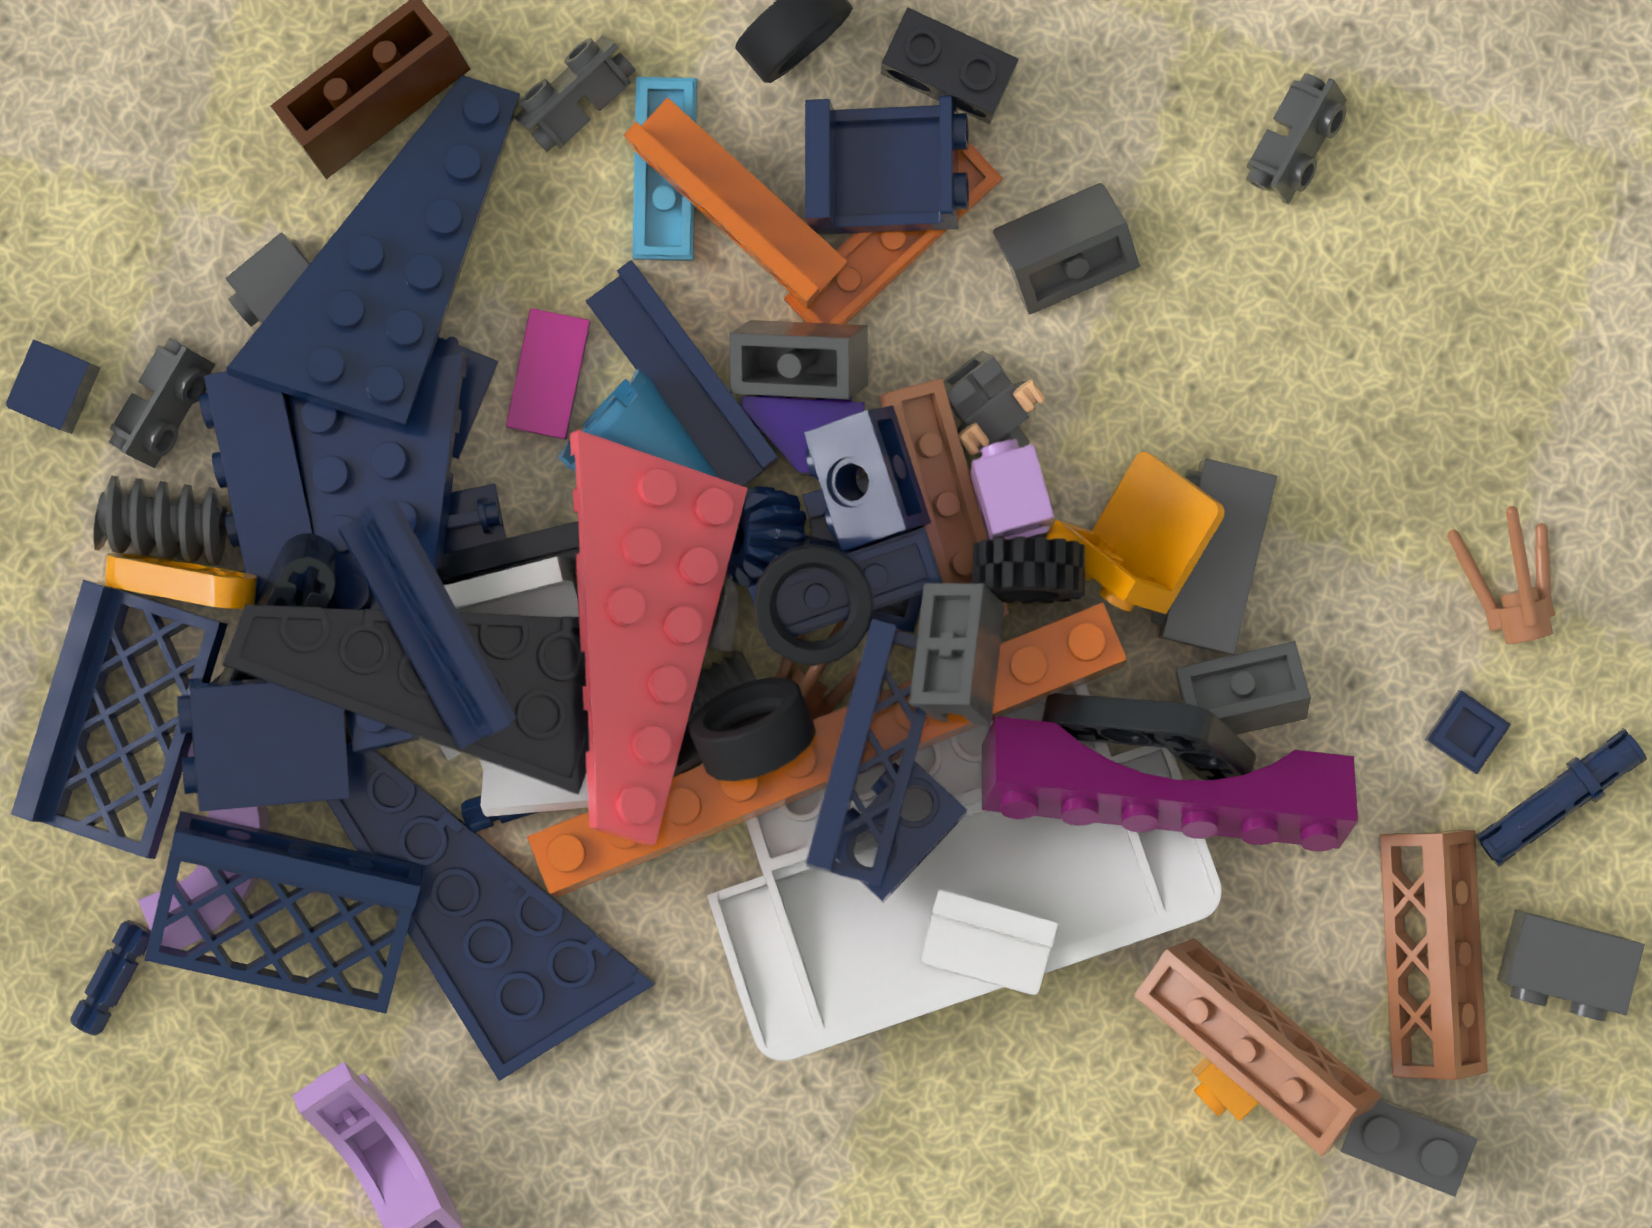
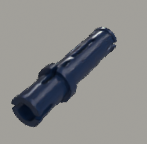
M1622 728L1617 734L1608 739L1606 743L1581 760L1577 757L1566 763L1567 770L1555 780L1509 811L1507 815L1496 823L1491 824L1485 830L1476 834L1475 837L1491 860L1494 861L1497 867H1500L1516 855L1518 851L1556 826L1573 811L1582 807L1590 800L1596 803L1605 797L1604 790L1627 772L1644 763L1647 757L1635 739L1628 734L1627 730Z

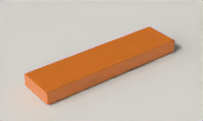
M970 142L968 150H958V173L967 172L969 181V208L958 210V220L1003 179ZM947 230L854 233L836 249L848 261V264L808 308L804 307L790 293L784 300L804 322L847 324Z

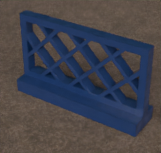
M383 496L368 504L358 518L339 527L338 531L459 749L461 750L481 738L496 734L512 725L511 722L517 719L513 709L395 498L387 501L386 497Z
M83 580L11 815L31 822H42L147 859H156L182 775V757H187L192 742V733L180 734L178 716L164 723L152 696L175 682L182 696L189 695V678L187 675L191 673V678H200L201 683H210L228 624L135 595L129 591ZM129 606L144 611L153 631L152 635L129 647L122 631ZM160 616L174 620V622L165 626ZM189 626L205 630L198 656L182 665L170 637ZM159 644L171 672L147 685L135 658ZM124 665L135 693L112 706L104 687L108 674ZM141 703L153 730L129 744L117 716ZM106 724L117 751L94 764L86 745L90 732ZM174 732L173 738L171 739L170 733ZM158 741L166 761L162 774L146 782L134 754ZM123 762L134 790L111 803L99 775ZM87 782L99 810L82 820L66 816L72 791ZM156 790L155 796L153 798L152 792ZM140 800L148 817L141 841L126 836L116 814ZM105 821L108 830L95 825Z
M180 811L144 961L386 1014L412 912L415 909L421 886L422 865ZM181 861L207 867L218 885L191 900L177 880ZM224 871L236 874L228 878ZM253 877L269 881L279 898L251 913L235 887ZM285 885L294 886L297 888L289 892ZM313 891L329 894L340 911L312 927L296 901ZM225 894L242 919L214 935L197 909ZM174 895L181 906L169 912ZM345 898L356 900L357 902L349 906ZM373 905L399 910L395 928L374 940L370 938L356 916ZM286 907L303 933L275 948L258 923ZM187 915L205 940L187 951L161 945L165 928ZM347 921L363 946L335 962L319 936ZM249 929L265 954L249 964L232 961L221 944ZM309 942L325 965V968L308 978L294 975L282 957ZM390 944L387 960H385L379 950ZM211 950L215 957L203 954ZM370 956L382 974L378 993L353 988L342 971ZM272 964L277 971L266 969L265 967ZM333 977L337 984L325 981Z

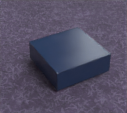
M1458 690L1425 738V741L1473 774H1478L1511 724L1462 690Z

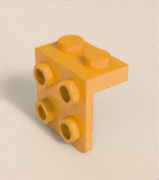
M1141 452L1132 461L1092 530L1056 519L1046 539L1061 538L1066 539V541H1077L1079 544L1085 545V580L1091 581L1093 578L1103 586L1099 594L1109 603L1128 612H1131L1134 605L1167 614L1222 522L1225 510L1221 503L1153 454Z

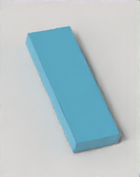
M636 77L635 122L642 125L668 97L696 123L697 78ZM635 153L633 260L694 261L695 207Z

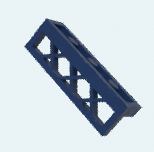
M630 260L617 270L619 276L587 299L586 303L636 370L639 368L646 376H649L718 477L743 487L777 463L779 461L778 456L634 262Z
M875 619L871 621L806 865L809 868L881 887L927 717V714L919 707H915L913 714L905 700L906 697L911 695L912 685L900 691L888 671L894 645L916 650L918 636L897 631V625ZM886 680L894 695L879 703L884 681ZM898 702L911 723L908 737L888 750L883 751L871 730L875 715ZM869 740L877 756L862 764ZM904 750L897 774L888 758ZM883 763L895 784L890 800L867 812L855 791L858 777L876 765ZM853 800L861 816L846 824ZM887 811L882 834H880L872 819ZM864 823L867 824L878 843L872 870L836 861L842 836Z

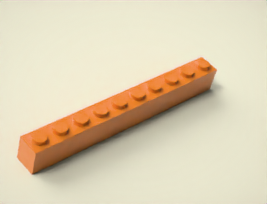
M1103 602L1000 644L991 721L994 720L995 716H1005L1042 701L1050 694H1059L1124 667L1127 658ZM912 680L898 685L900 691L912 685ZM891 689L881 692L879 703L894 695ZM908 696L905 700L914 714L915 707L909 704L910 696ZM897 702L875 715L871 730L883 751H886L907 739L911 723ZM848 706L814 719L816 734L810 746L796 759L775 771L752 779L722 781L707 774L704 765L674 776L655 845L646 846L590 829L589 811L527 836L549 894L560 897L826 789ZM948 713L947 722L935 720L927 715L918 751L980 725H975L965 720L964 716ZM869 740L862 764L877 756ZM904 750L888 758L889 761L892 762L902 758ZM880 763V764L876 765L875 767L869 769L868 771H870V770H872V769H875V768H877V767L882 766L883 763Z

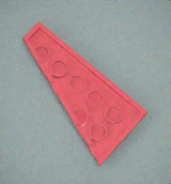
M576 430L570 433L571 456H575L577 488L573 489L574 513H578L580 552L576 554L580 646L581 652H585L586 686H583L584 710H588L590 750L586 752L589 828L650 846L656 844L748 488Z

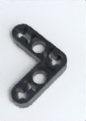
M1050 694L1046 697L1042 721L1057 723L1076 740L1166 748L1202 780H1217L1241 776L1254 771L1255 752L1214 713L1207 709L1176 702L1074 694Z

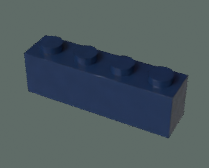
M227 371L204 376L207 392L199 395V402L206 427L208 429L215 428L220 450L219 452L212 453L214 474L219 487L228 488L232 511L225 512L227 534L232 547L241 548L245 570L239 572L257 576L256 603L279 552L287 540L298 534L314 533L288 394L229 376ZM308 566L303 574L297 573V590L302 592V583L308 571L315 567Z

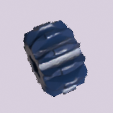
M756 486L754 489H747L727 567V575L731 582L739 583L740 586L745 587L756 584L772 560L790 548L804 546V542L808 538L804 532V524L807 517L805 512L800 510V502L796 495L775 490L774 487Z

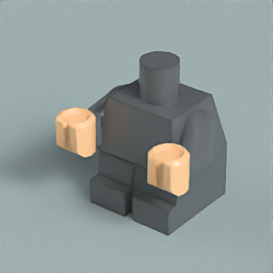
M983 350L943 380L951 410L963 422L957 432L961 444L969 455L977 454L980 446L986 447L998 441L1017 439L1019 448L1029 445L1030 441L1018 425L1029 418L1027 412L1033 411L1036 403L1041 405L1045 401V396L1033 380L1012 384L997 360Z

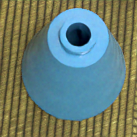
M639 368L634 371L630 382L627 379L623 380L581 425L585 426L582 430L583 432L719 478L652 380ZM568 441L558 455V459L567 468L576 472L575 456H571L570 441Z

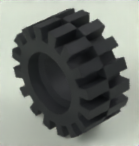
M1024 536L1013 537V539L1004 537L994 538V541L981 540L980 543L973 544V584H984L1004 603H1013L1015 601L1022 602V604H1033V602L1054 603V601L1068 602L1071 599H1081L1085 596V545L1079 544L1077 541H1066V539L1061 538L1048 540L1046 537L1025 539Z

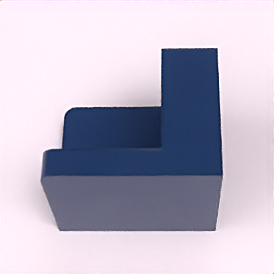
M33 339L8 396L6 406L13 411L60 431L73 434L101 367Z

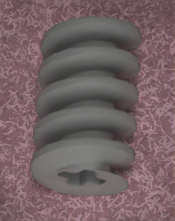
M111 475L105 491L101 493L98 500L93 531L94 550L99 551L108 539L109 546L112 552L123 554L132 542L133 549L137 555L148 556L153 551L155 545H157L161 558L172 559L181 547L185 561L197 562L205 549L209 564L219 565L225 550L227 535L225 512H228L225 506H219L216 488L208 487L202 502L195 503L191 485L184 484L178 499L171 500L168 483L160 481L152 498L146 497L143 479L136 478L127 495L122 494L119 476Z

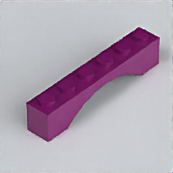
M995 716L982 743V810L1001 812L1005 817L1012 819H1027L1033 816L1057 818L1075 826L1103 823L1121 825L1126 830L1132 832H1147L1154 829L1177 831L1195 839L1223 836L1242 838L1244 842L1252 845H1266L1273 842L1297 844L1306 850L1318 852L1333 848L1339 849L1358 822L1354 756L1294 750L1275 763L1245 775L1217 780H1176L1142 773L1111 761L1080 743L1054 722Z

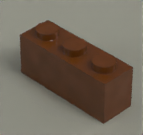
M408 0L270 106L325 179H328L471 69L451 35L423 1Z

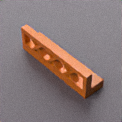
M668 97L642 125L635 122L624 134L628 147L804 307L808 308L848 264V261Z

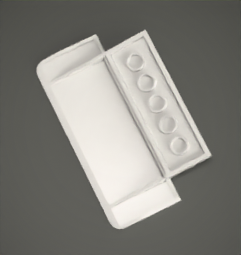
M1086 683L1059 693L1090 696ZM1046 699L1002 717L1042 721ZM980 725L917 751L915 761L967 809V815L884 903L860 881L809 868L806 865L826 789L745 821L764 876L708 894L707 897L754 1042L765 1056L777 1061H789L1004 988L928 966L920 961L938 889L1059 923L1046 964L1045 974L1200 921L1211 915L1219 905L1222 889L1205 838H1190L1177 831L1154 829L1147 832H1132L1126 830L1121 825L1092 823L1084 826H1075L1057 818L1033 816L1027 819H1012L1005 817L1001 812L983 811L982 743L991 725ZM1079 741L1107 759L1142 773L1183 780L1174 755L1166 748L1142 746L1111 757L1107 743ZM902 758L894 760L890 763L893 764L894 762H896L900 766ZM884 765L862 773L858 777L855 791L865 808L877 797L870 788L886 771ZM918 788L908 789L900 816L911 822L925 819L933 807L929 794ZM852 800L850 809L854 807L859 812L855 803ZM872 833L863 835L857 841L854 851L857 861L867 867H873L878 843Z

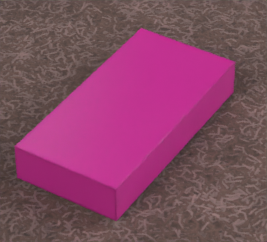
M530 308L506 422L507 428L567 440L591 324L590 320Z

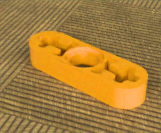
M136 553L107 554L105 585L108 587L219 608L244 609L245 605H255L257 576L254 574L180 560L164 559L152 555L140 556Z

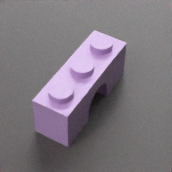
M1011 439L982 448V456L972 461L970 478L988 540L994 541V538L1001 537L1007 539L1024 536L1025 539L1046 537L1049 533L1047 526L1052 524L1054 515L1034 444L1019 448L1017 439Z

